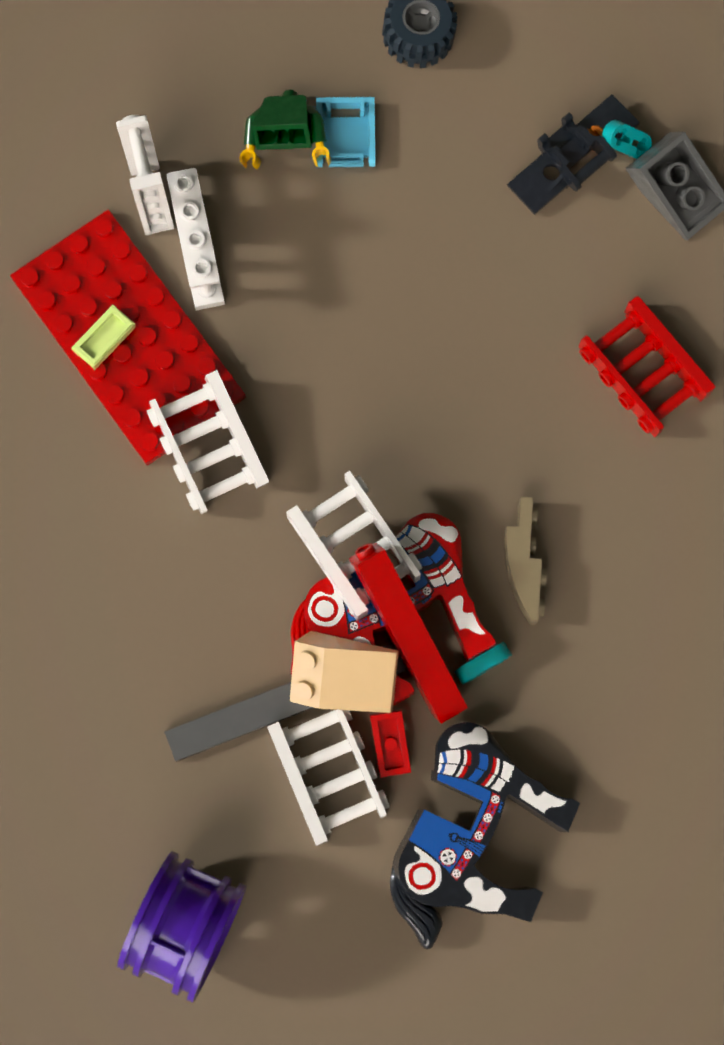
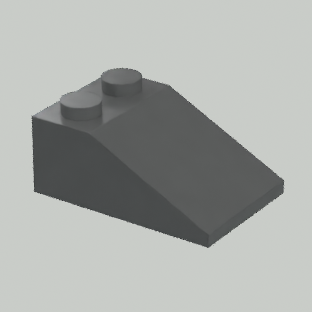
M669 132L625 168L641 193L684 240H689L724 210V191L685 132Z

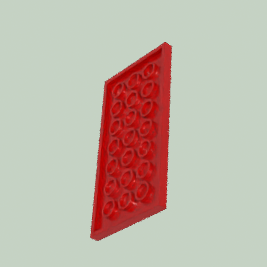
M109 209L10 275L15 285L146 466L166 454L159 439L164 437V434L159 425L156 427L152 425L146 411L151 409L149 405L150 400L156 399L159 408L202 389V385L206 384L205 376L216 370L234 406L246 398L243 390ZM114 305L135 323L136 328L94 370L72 350V347ZM205 400L165 420L172 435H175L215 417V413L220 410L215 400L211 402Z

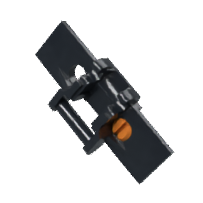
M613 94L578 124L573 122L572 114L567 113L561 119L562 127L550 137L544 133L537 139L538 148L542 154L512 179L507 186L535 215L565 188L570 186L571 189L577 192L582 188L581 184L608 160L613 161L617 157L614 149L602 137L603 130L610 121L619 120L634 128L640 122ZM617 132L615 137L621 139L623 134ZM595 151L598 154L576 174L573 175L570 171L589 152ZM547 167H555L560 172V176L555 180H548L544 177L543 171Z

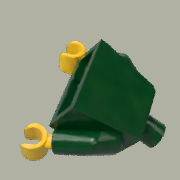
M286 90L282 96H268L264 98L260 108L247 117L244 135V145L247 146L240 153L239 160L241 164L247 168L248 160L253 158V167L255 169L260 167L261 160L255 153V146L257 150L312 148V144H315L316 148L312 152L315 166L318 167L317 158L320 155L326 156L329 166L331 157L329 150L324 147L327 139L322 115L314 106L308 105L306 96L298 95L294 90Z

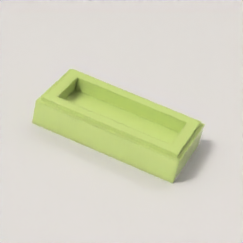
M112 305L73 345L72 350L96 370L136 328V325L117 307Z

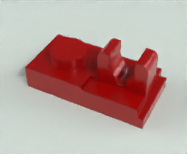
M396 710L391 713L381 712L370 715L380 778L411 773L402 711Z

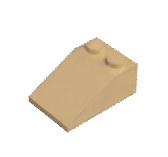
M310 631L295 641L290 702L318 709L391 713L393 711L399 651Z

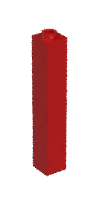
M368 543L359 547L355 551V555L350 557L349 560L431 714L442 724L468 707L385 549L378 543Z

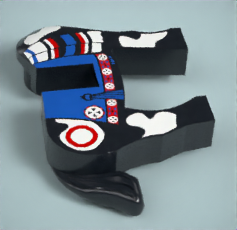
M471 722L454 724L440 735L436 743L435 768L431 770V781L480 803L479 810L470 831L426 810H418L395 853L390 876V892L394 905L401 917L414 931L421 946L427 950L431 949L435 944L443 925L442 918L434 907H462L480 914H504L523 921H532L542 897V891L531 887H500L485 878L474 866L485 851L497 828L506 797L559 832H569L580 802L553 794L539 781L525 775L511 761L507 753L486 728Z

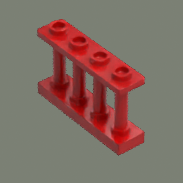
M637 295L628 302L624 311L626 319L596 342H593L588 335L584 336L579 344V353L586 363L593 364L597 368L601 381L607 387L612 386L617 392L621 405L626 410L631 409L638 417L637 422L641 429L647 434L651 433L656 437L664 429L660 420L691 396L697 397L702 402L713 392L716 386ZM632 328H638L645 336V342L615 365H612L602 351ZM651 351H658L665 359L664 365L632 389L621 374ZM670 374H677L684 382V387L655 410L651 411L641 397Z

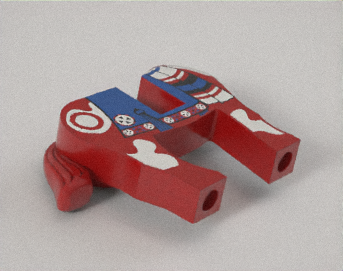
M422 513L412 517L396 535L408 555L413 553L422 566V569L419 570L421 573L420 580L416 583L413 582L409 574L406 575L413 587L407 593L418 614L434 601H441L468 663L493 648L496 641L480 623L476 615L474 602L469 597L465 588L459 530L452 521L439 514ZM390 548V551L393 554L396 561L398 562V564H401L396 555L394 554V552L392 551V549ZM353 572L351 574L352 577L348 581L354 590L357 588L363 589L364 587L357 573ZM327 577L314 584L293 617L290 630L292 644L291 676L295 641L310 631L375 645L373 634L385 631L386 628L371 600L369 599V604L366 605L368 614L356 621ZM397 675L393 707L414 695L415 692L409 682Z

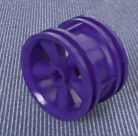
M171 851L162 863L140 905L122 947L117 967L126 970L130 965L133 967L132 974L137 977H141L145 971L173 984V994L179 996L183 990L188 993L187 1000L194 1003L225 942L241 905L247 885L240 883L237 888L231 886L232 878L225 876L223 880H219L193 868L194 861L186 858L183 863L179 862V854Z

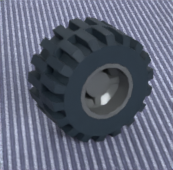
M390 0L384 14L382 35L384 36V46H389L388 53L391 57L397 55V62L402 64L403 61H407V67L414 68V63L419 64L420 68H426L427 62H430L433 66L438 64L439 57L443 60L447 56L448 50L450 51L452 48L457 27V12H453L455 6L452 1Z

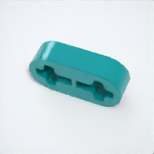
M619 120L610 121L602 133V137L613 149L636 159L652 146L651 137L647 133ZM617 132L623 134L621 139L615 137ZM633 140L639 142L637 147L631 145Z
M502 642L461 666L454 673L461 684L465 685L510 658L512 653L506 643Z

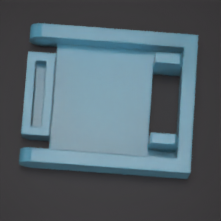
M316 97V109L322 115L325 124L327 142L324 143V147L329 150L331 163L328 167H364V158H369V167H375V97ZM331 109H360V117H331ZM320 155L317 158L318 167L323 166V158H326L325 155Z

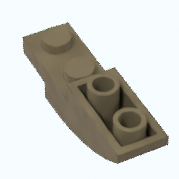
M520 497L517 511V526H506L504 531L505 564L513 595L529 625H536L539 617H544L545 599L540 598V587L546 586L547 568H542V559L530 558V555H535L536 537H531L532 525H537L538 507H533V497Z

